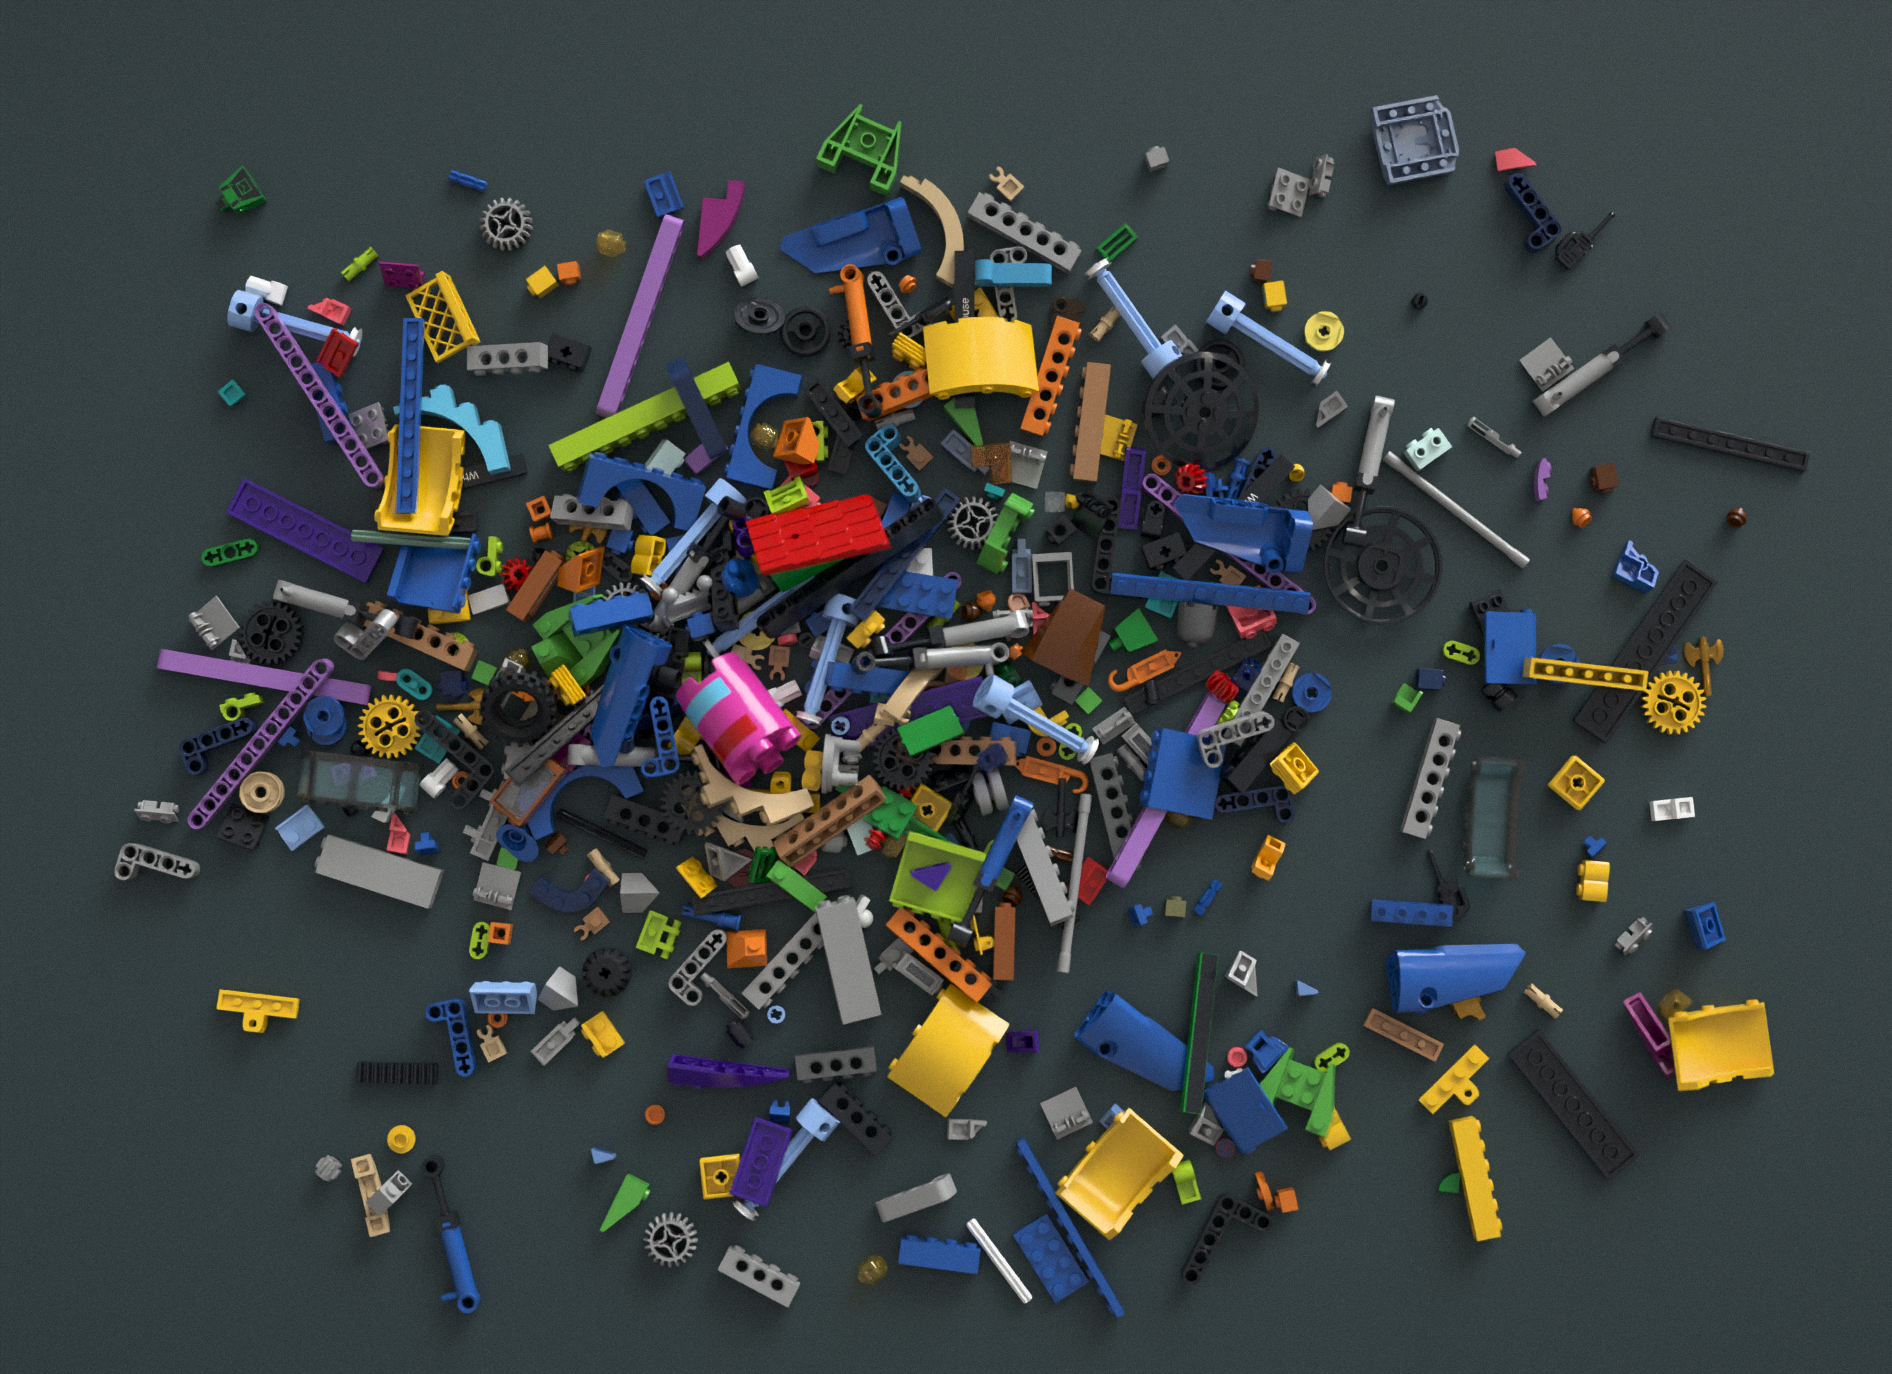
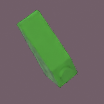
M954 397L944 405V410L976 449L983 453L984 446L975 408H955Z
M777 860L766 876L768 880L813 912H815L814 906H818V903L824 901L827 897L779 860Z
M628 1173L599 1231L604 1232L638 1206L642 1200L646 1201L650 1190H648L649 1183Z

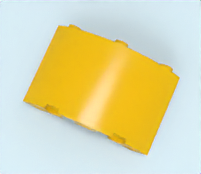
M972 317L958 319L959 323L947 324V321L923 327L929 391L931 395L938 397V399H948L953 395L970 392H1006L1026 398L1032 396L1033 393L1039 392L1032 326L1018 320H1013L1012 323L1005 322L1004 318Z
M395 424L387 436L388 443H390L388 475L384 479L385 491L381 504L374 515L378 530L449 536L455 521L452 514L453 511L458 510L462 490L464 467H460L461 455H465V430L421 426L418 514L396 513L399 424Z
M952 984L946 990L944 988L941 989L936 997L939 1001L923 1025H917L912 1033L915 1037L898 1060L894 1058L888 1067L891 1071L887 1076L944 1117L948 1116L959 1101L962 1093H965L991 1055L994 1046L1000 1041L1009 1026V1023L980 1003H975Z
M1758 999L1746 1000V1004L1716 1008H1714V1005L1702 1006V1010L1687 1013L1675 1012L1673 1017L1668 1018L1678 1091L1699 1090L1709 1086V1083L1732 1081V1078L1742 1075L1743 1079L1771 1077L1774 1074L1764 1002L1758 1003Z
M1130 1108L1124 1113L1120 1111L1113 1119L1114 1123L1096 1142L1091 1141L1085 1149L1087 1151L1068 1176L1064 1175L1058 1182L1060 1187L1055 1192L1109 1241L1121 1231L1132 1216V1210L1137 1204H1141L1152 1192V1187L1170 1174L1184 1156Z

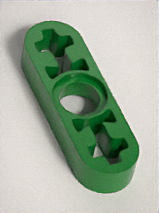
M244 539L206 549L202 553L201 559L205 565L216 567L254 557L259 553L260 546L255 540ZM248 543L254 546V548L251 549V553L247 550L240 551L238 545H240V548L242 549L247 548ZM230 547H233L236 551L233 558H227L226 550ZM210 553L213 555L221 554L222 557L214 558L213 562L207 560L210 557Z

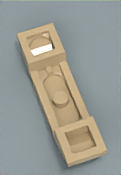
M943 668L911 671L889 699L883 711L897 721H900L911 708L914 700L929 682L938 676Z
M367 1154L351 1159L355 1179H358L367 1215L365 1220L369 1236L373 1237L390 1232L387 1210L378 1216L366 1203L382 1186L372 1155Z

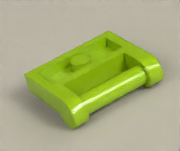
M800 475L795 477V480L778 488L764 491L771 514L776 513L778 515L792 511L810 502Z

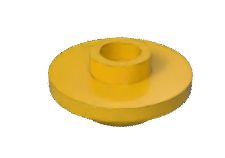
M405 1125L394 1127L387 1137L389 1147L396 1153L410 1151L416 1141L414 1131Z

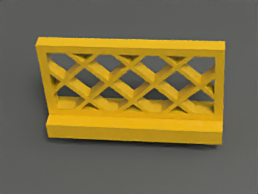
M443 271L435 274V279L405 295L415 318H422L424 310L432 312L429 321L425 322L424 338L437 363L471 344L475 346L480 343L451 277ZM438 284L440 288L438 295H431V288ZM419 294L424 295L421 306L416 305L413 300ZM428 297L436 299L433 309L425 307ZM440 301L447 303L445 313L437 311ZM436 314L443 315L440 326L433 324ZM448 317L453 318L455 321L453 329L445 328ZM431 327L439 329L436 339L430 338ZM444 330L451 332L448 343L440 341ZM456 334L461 335L464 340L459 345L453 344ZM439 343L447 345L445 352L441 355L437 353Z

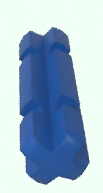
M451 170L448 179L451 182H458L460 185L472 189L476 188L481 192L486 190V181L477 180L475 177L463 173L460 174L454 170Z
M1213 880L1211 882L1210 888H1207L1200 898V903L1194 907L1193 911L1200 916L1204 914L1205 908L1210 905L1217 895L1216 892H1219L1222 887L1219 881Z

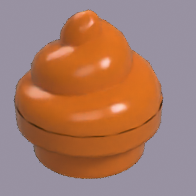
M1573 508V524L1580 528L1585 527L1592 520L1591 512L1588 509Z
M984 591L977 594L976 603L983 610L990 612L996 598L992 591Z

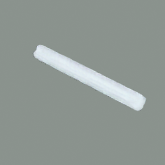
M971 1219L966 1224L967 1228L1024 1304L1032 1299L1030 1292L975 1219Z

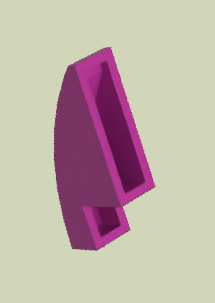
M728 180L726 200L703 197L697 251L699 260H704L726 238L733 227L744 198V182Z
M1639 992L1623 1001V1005L1637 1033L1664 1078L1667 1080L1676 1075L1671 1037L1642 994Z

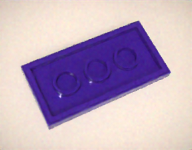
M758 1117L754 1118L729 1194L768 1207L793 1129Z

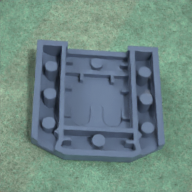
M1437 95L1372 107L1370 109V124L1383 178L1388 185L1449 174L1455 171L1459 146L1451 113L1447 107L1444 108L1438 101Z

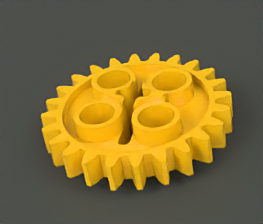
M1667 671L1666 676L1664 673H1659V679L1656 676L1652 677L1654 684L1649 682L1647 684L1649 690L1643 691L1646 697L1640 698L1642 701H1645V704L1641 705L1640 708H1646L1647 710L1642 715H1649L1646 722H1654L1653 729L1660 726L1659 732L1661 733L1667 729L1668 735L1672 734L1673 729L1677 735L1680 734L1681 730L1684 733L1688 732L1687 726L1691 729L1695 728L1693 722H1701L1698 716H1704L1705 714L1700 710L1707 707L1701 704V701L1706 700V697L1700 696L1704 692V690L1697 689L1700 683L1693 684L1694 677L1687 679V673H1683L1680 676L1679 671H1675L1674 675L1671 671ZM1666 685H1669L1672 689L1670 695L1664 692ZM1685 692L1690 695V700L1687 703L1683 700ZM1657 695H1660L1667 700L1674 699L1675 703L1689 707V711L1678 705L1672 706L1673 703L1666 700H1661L1657 697ZM1658 703H1662V704H1663V706H1664V711H1663V713H1659V712H1658V710H1657V705H1658ZM1678 710L1683 715L1680 721L1675 718V713Z
M385 695L382 696V701L375 698V705L368 703L370 709L362 710L366 716L359 717L364 722L358 725V727L363 728V731L358 734L365 736L361 742H368L366 749L373 747L372 754L379 752V757L381 758L387 754L388 759L392 758L393 753L396 758H399L400 752L403 755H407L406 749L413 751L414 749L411 744H418L416 737H422L418 733V730L421 729L414 721L415 715L419 712L413 711L416 705L408 706V699L402 702V696H398L395 700L394 695H390L389 700ZM394 708H397L399 710V716L393 719L391 717V711ZM377 717L382 722L379 728H375L373 725V721ZM403 718H406V721L393 726V731L385 730L378 736L375 735L376 732L388 728L389 723L395 724ZM405 725L408 728V733L402 736L400 728ZM385 735H389L391 738V742L388 745H384L382 742Z

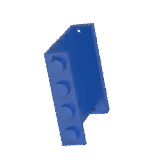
M405 532L406 534L432 535V534H421V533H409V532ZM472 534L468 550L401 545L387 592L388 598L393 603L460 614L461 608L465 606L466 590L471 585V573L476 568V555L481 550V542L476 534Z
M1155 727L1151 735V750L1147 755L1148 766L1143 776L1144 787L1140 793V806L1212 820L1226 744L1219 746L1223 759L1220 766L1212 768L1202 760L1196 740L1197 735ZM1202 737L1204 744L1211 741V738ZM1216 753L1208 755V762L1211 763L1216 760Z

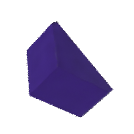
M947 861L912 869L909 872L913 878L932 890L937 891L950 871L951 864Z
M1037 1029L1006 1032L1008 1052H1039Z

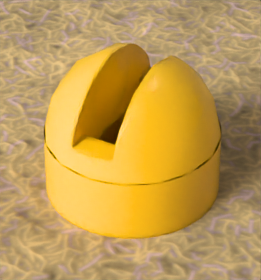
M1293 464L1295 468L1289 473V478L1292 481H1300L1305 476L1304 469L1299 464Z
M1066 494V507L1070 508L1072 505V509H1076L1080 504L1076 501L1075 496Z

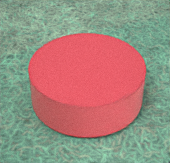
M796 634L782 635L777 639L778 645L782 647L798 642Z
M380 670L378 671L377 678L380 680L396 681L398 673Z
M1240 1047L1231 1048L1227 1053V1061L1233 1067H1242L1247 1062V1054Z

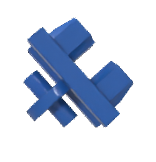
M1204 473V476L1208 477L1204 481L1208 485L1206 487V495L1204 496L1217 498L1218 495V498H1224L1223 492L1228 491V486H1222L1221 479L1216 480L1215 484L1214 473Z

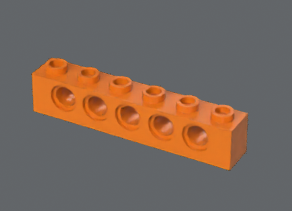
M1057 316L1037 376L1039 392L1033 393L1030 397L1020 428L1021 431L1043 437L1044 433L1048 434L1051 422H1048L1050 414L1054 415L1057 404L1054 401L1056 396L1061 395L1064 385H1061L1060 382L1062 377H1067L1069 366H1066L1068 358H1073L1076 348L1072 346L1074 340H1079L1082 329L1078 328L1080 323ZM1061 335H1066L1070 341L1068 344L1062 345L1059 343L1058 338ZM1061 354L1064 359L1063 362L1059 364L1054 363L1052 360L1053 355ZM1053 372L1057 375V380L1049 382L1046 379V375ZM1043 391H1048L1051 394V399L1043 401L1040 398V394ZM1036 410L1044 411L1045 417L1042 420H1037L1034 417Z
M919 368L912 375L899 376L896 378L897 381L882 383L879 385V388L872 390L875 398L880 396L883 398L882 413L876 418H869L860 410L862 418L870 422L932 397L933 395L929 391L927 368ZM918 382V388L912 391L913 383ZM900 389L899 397L894 398V392ZM864 391L861 392V395H860V396H857V397H856L857 403H858L859 399H860L863 395H865ZM870 403L867 410L871 409L874 403Z
M908 907L905 909L899 908L885 926L971 1000L977 1003L992 986V983H990L991 978L983 971L981 974L974 969L976 965L968 958L963 960L959 956L961 952L954 946L949 948L944 943L946 940L940 934L936 933L934 935L929 931L931 927L926 922L916 920L914 918L915 913ZM907 922L913 923L915 931L907 933L904 930V925ZM922 935H927L930 938L928 946L920 944L919 938ZM937 948L945 950L946 955L943 959L935 957L934 951ZM952 961L960 963L961 969L958 972L951 971L949 965ZM973 974L976 978L975 984L968 985L965 982V976Z

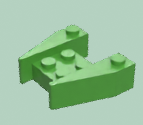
M860 104L824 141L816 158V163L818 167L835 174L843 155L873 167L876 170L870 181V190L888 197L896 181L901 122L898 121L895 130L863 117V105Z
M1014 493L1011 494L984 543L976 565L995 575H998L999 571L1004 572L1008 564L1005 561L1008 551L1005 549L1011 538L1008 535L1010 531L1015 532L1019 521L1024 523L1026 519H1031L1035 511L1032 509L1033 503Z
M603 594L592 595L547 612L533 624L543 640L560 634L563 631L583 657L580 662L569 670L580 687L590 685L603 674L611 661L610 651L614 646H617L622 629L616 631L614 628L574 637L568 613L572 606L577 604L589 605L593 601L603 598Z
M1289 1047L1260 1083V1087L1273 1107H1275L1277 1099H1281L1312 1111L1306 1130L1327 1139L1334 1121L1335 1065L1330 1062L1327 1073L1295 1062L1292 1060L1295 1050Z

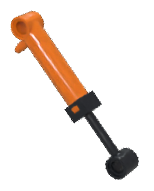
M848 264L840 272V277L844 284L830 288L829 293L838 294L845 292L852 341L850 346L851 359L856 364H861L865 393L859 399L858 407L867 417L876 418L882 413L883 406L872 393L868 362L875 361L876 356L875 348L871 343L863 286L865 277L855 265ZM855 274V277L849 280L850 276ZM874 403L873 407L867 410L868 405Z

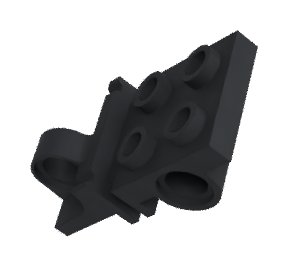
M670 627L667 642L672 645V648L664 665H654L646 683L650 687L649 694L676 699L675 696L681 685L685 660H681V656H689L688 640L690 631Z

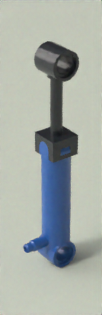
M1018 795L1014 797L985 861L972 884L978 889L962 922H954L947 936L948 940L964 948L967 945L973 929L968 927L985 891L992 893L1034 803Z
M431 1155L422 1162L421 1171L425 1176L432 1177L442 1214L438 1215L434 1220L437 1231L441 1233L456 1291L442 1295L441 1300L444 1302L458 1299L459 1310L463 1313H471L480 1305L481 1297L476 1290L462 1238L458 1211L449 1212L440 1179V1174L445 1166L444 1160L438 1155ZM430 1161L437 1164L436 1171L429 1168ZM466 1297L473 1299V1306H468L465 1303Z

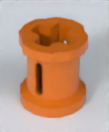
M549 522L542 526L529 527L534 544L539 540L553 539Z

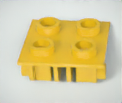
M1105 415L1100 454L1125 461L1126 446L1131 447L1138 424L1132 423L1133 421L1128 419L1121 420Z
M693 856L676 867L700 898H703L718 887L713 877L706 873L702 868V864Z
M973 915L970 926L973 931H976L977 938H974V945L976 951H980V954L983 955L982 950L991 949L994 946V939L990 935L979 937L975 915Z

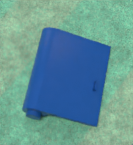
M1522 609L1520 613L1485 612V683L1537 685L1536 678L1522 677L1524 658H1536V613H1532V609Z
M1248 1067L1221 1083L1216 1082L1204 1090L1203 1097L1240 1154H1250L1259 1144L1287 1130L1285 1123Z

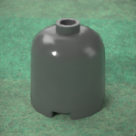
M1179 601L1176 626L1177 636L1181 640L1186 641L1187 646L1198 647L1199 644L1209 642L1213 637L1218 606Z

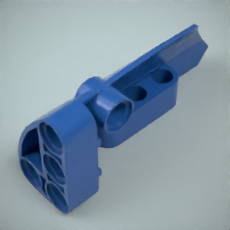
M903 197L866 210H856L784 236L779 247L781 251L814 273L841 270L848 264H853L857 268L881 264L895 265L904 259L923 253ZM890 250L897 251L894 259L887 258V253Z
M1182 494L1174 501V505L1194 542L1265 566L1270 573H1278L1281 570L1296 573L1302 572L1313 529V522L1308 511L1274 508L1261 502ZM1276 559L1275 562L1269 563L1271 560Z
M624 624L617 646H614L610 651L611 663L591 729L594 748L602 768L615 764L624 738H629L633 735L649 694L650 687L646 683L654 665H664L672 648L670 643L631 624Z
M1517 944L1444 945L1433 949L1394 950L1386 959V973L1393 1011L1395 1013L1415 1012L1419 1015H1424L1429 1010L1502 991L1526 953ZM1421 1000L1424 1001L1427 1006L1423 1005L1421 1003Z
M1104 992L1075 1032L1074 1038L1090 1049L1094 1055L1119 1065L1170 1091L1183 1089L1187 1046L1153 1019L1141 1014L1116 993ZM1104 1043L1105 1050L1101 1053L1100 1046ZM1208 1062L1205 1082L1214 1080V1067Z

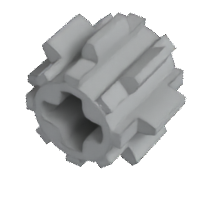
M327 1155L325 1158H321L315 1165L317 1167L315 1172L323 1180L329 1182L332 1179H336L340 1174L342 1164L334 1157Z

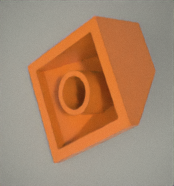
M804 417L784 421L773 457L802 465L814 463L818 456L819 442L810 418Z
M601 546L581 553L559 567L557 586L578 593L599 585L604 547Z
M766 929L741 930L739 932L727 931V968L767 966Z

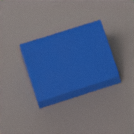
M1715 902L1684 910L1696 949L1705 950L1726 940Z

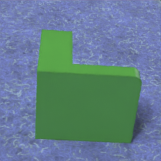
M1403 683L1391 703L1406 713H1410L1423 692L1420 690L1416 691L1406 683Z

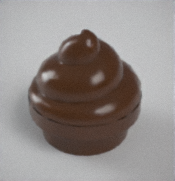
M1742 507L1731 509L1727 514V522L1732 527L1740 528L1747 521V514Z
M968 602L962 606V618L967 619V621L973 622L983 613L982 609L974 602Z
M1018 885L1009 887L1003 893V900L1010 902L1011 906H1017L1023 899L1022 891Z

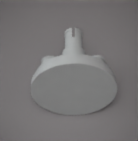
M831 734L825 735L822 793L832 792L833 786H857L859 765L841 764L839 758L842 751L859 753L860 740H843L842 737L831 736Z

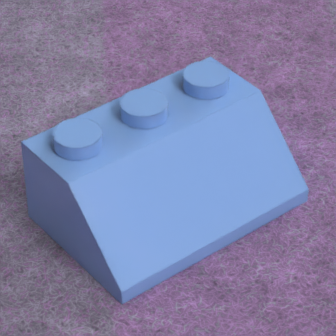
M483 981L475 982L470 988V996L475 1013L535 1014L537 999L535 983Z

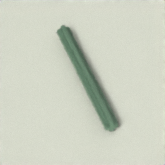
M352 530L351 540L354 542L468 550L470 545V538L366 530Z

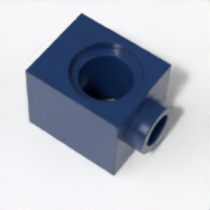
M1416 669L1415 689L1439 691L1442 690V686H1445L1446 675H1443V670Z

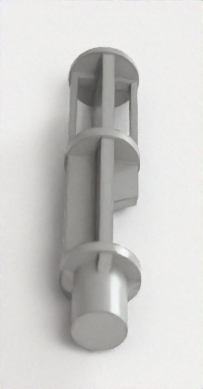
M1472 417L1468 421V427L1474 430L1471 427L1473 424L1485 432V436L1480 435L1506 454H1511L1515 458H1518L1521 454V451L1516 449L1514 444L1507 446L1501 442L1499 434L1493 429L1489 428L1487 432L1474 423L1475 420L1479 421L1476 417Z
M704 972L700 979L705 982L706 987L711 986L720 995L719 998L742 1020L747 1018L750 1011L714 977H710Z

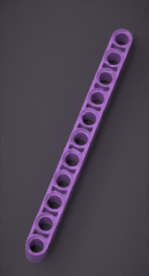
M667 214L663 218L596 409V415L608 418L620 411L681 238L685 220Z
M266 303L258 304L254 310L256 318L351 464L367 486L380 488L384 483L382 472L277 311ZM269 309V315L266 318H262L263 310ZM276 325H280V332L273 334V328ZM291 342V348L288 351H284V344ZM298 358H301V359H302V364H301V366L298 367V368H295V366H294L295 360L298 359ZM307 375L313 376V380L310 384L305 383V378ZM323 391V399L317 401L316 394ZM329 408H334V415L332 417H327L326 415ZM344 424L345 431L342 434H338V426ZM355 441L356 448L349 451V442ZM365 457L367 464L364 467H360L359 460ZM377 474V482L371 484L369 481L370 476Z
M1148 474L1145 476L1142 482L1143 491L1154 500L1162 502L1168 511L1184 522L1174 505V501L1181 494L1157 475ZM1153 479L1156 482V487L1153 489L1148 488L1146 481ZM1168 491L1172 496L1171 500H1163L1161 493ZM1219 550L1266 588L1280 590L1290 588L1294 591L1304 592L1280 572L1270 573L1263 566V574H1258L1254 570L1257 563L1251 561L1243 562L1239 557ZM1272 576H1276L1279 579V586L1271 585L1270 578ZM1311 596L1309 602L1311 607L1308 614L1312 613L1316 608V602Z
M950 572L943 578L956 577L958 579L957 590L961 587L962 580L959 574ZM907 613L885 636L890 639L891 644L899 643L892 641L891 635L894 632H900L902 634L900 642H905L931 616ZM908 618L916 620L914 628L906 627L905 621ZM860 659V665H863L864 659ZM845 688L846 695L843 698L836 697L835 690L831 689L823 696L822 703L830 701L832 708L830 711L824 712L820 706V711L816 713V716L823 719L820 720L821 725L853 694L849 688ZM804 723V725L807 726L809 729H817L821 726H810L809 724Z
M160 649L157 668L284 691H291L304 675L297 672ZM308 678L307 686L313 688L314 681ZM328 678L314 696H333L336 700L368 705L371 685Z
M324 658L312 663L190 813L188 825L191 828H203L214 819L240 787L243 780L253 771L332 674L334 665L331 660ZM320 663L326 665L325 673L319 670ZM308 678L314 681L313 688L307 686ZM296 693L301 695L302 700L300 703H297L294 699ZM284 708L289 711L288 718H284L282 715ZM271 724H274L277 728L275 734L270 731ZM258 739L264 741L263 749L259 748L257 744ZM246 754L252 757L251 764L246 762ZM234 769L239 771V779L233 776ZM222 784L227 787L226 794L222 793L220 789ZM209 799H211V800L214 801V803H215V808H214V809H212V808L209 807V805H208ZM197 814L202 817V824L196 821Z
M1208 692L1184 733L1197 735L1200 730L1214 726L1226 703L1222 702L1211 692ZM1143 807L1105 877L1106 879L1121 888L1127 885L1167 813L1166 810Z

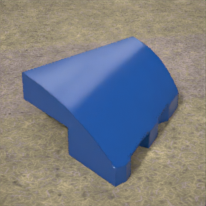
M1629 540L1626 542L1617 561L1612 577L1647 594L1655 587L1659 571L1648 562L1644 554L1639 555L1632 547L1634 543Z

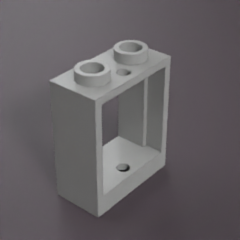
M1072 552L1032 554L1034 602L1039 603V606H1050L1051 602H1058L1059 604L1065 595L1039 597L1037 564L1066 562L1068 591L1070 589L1074 590Z

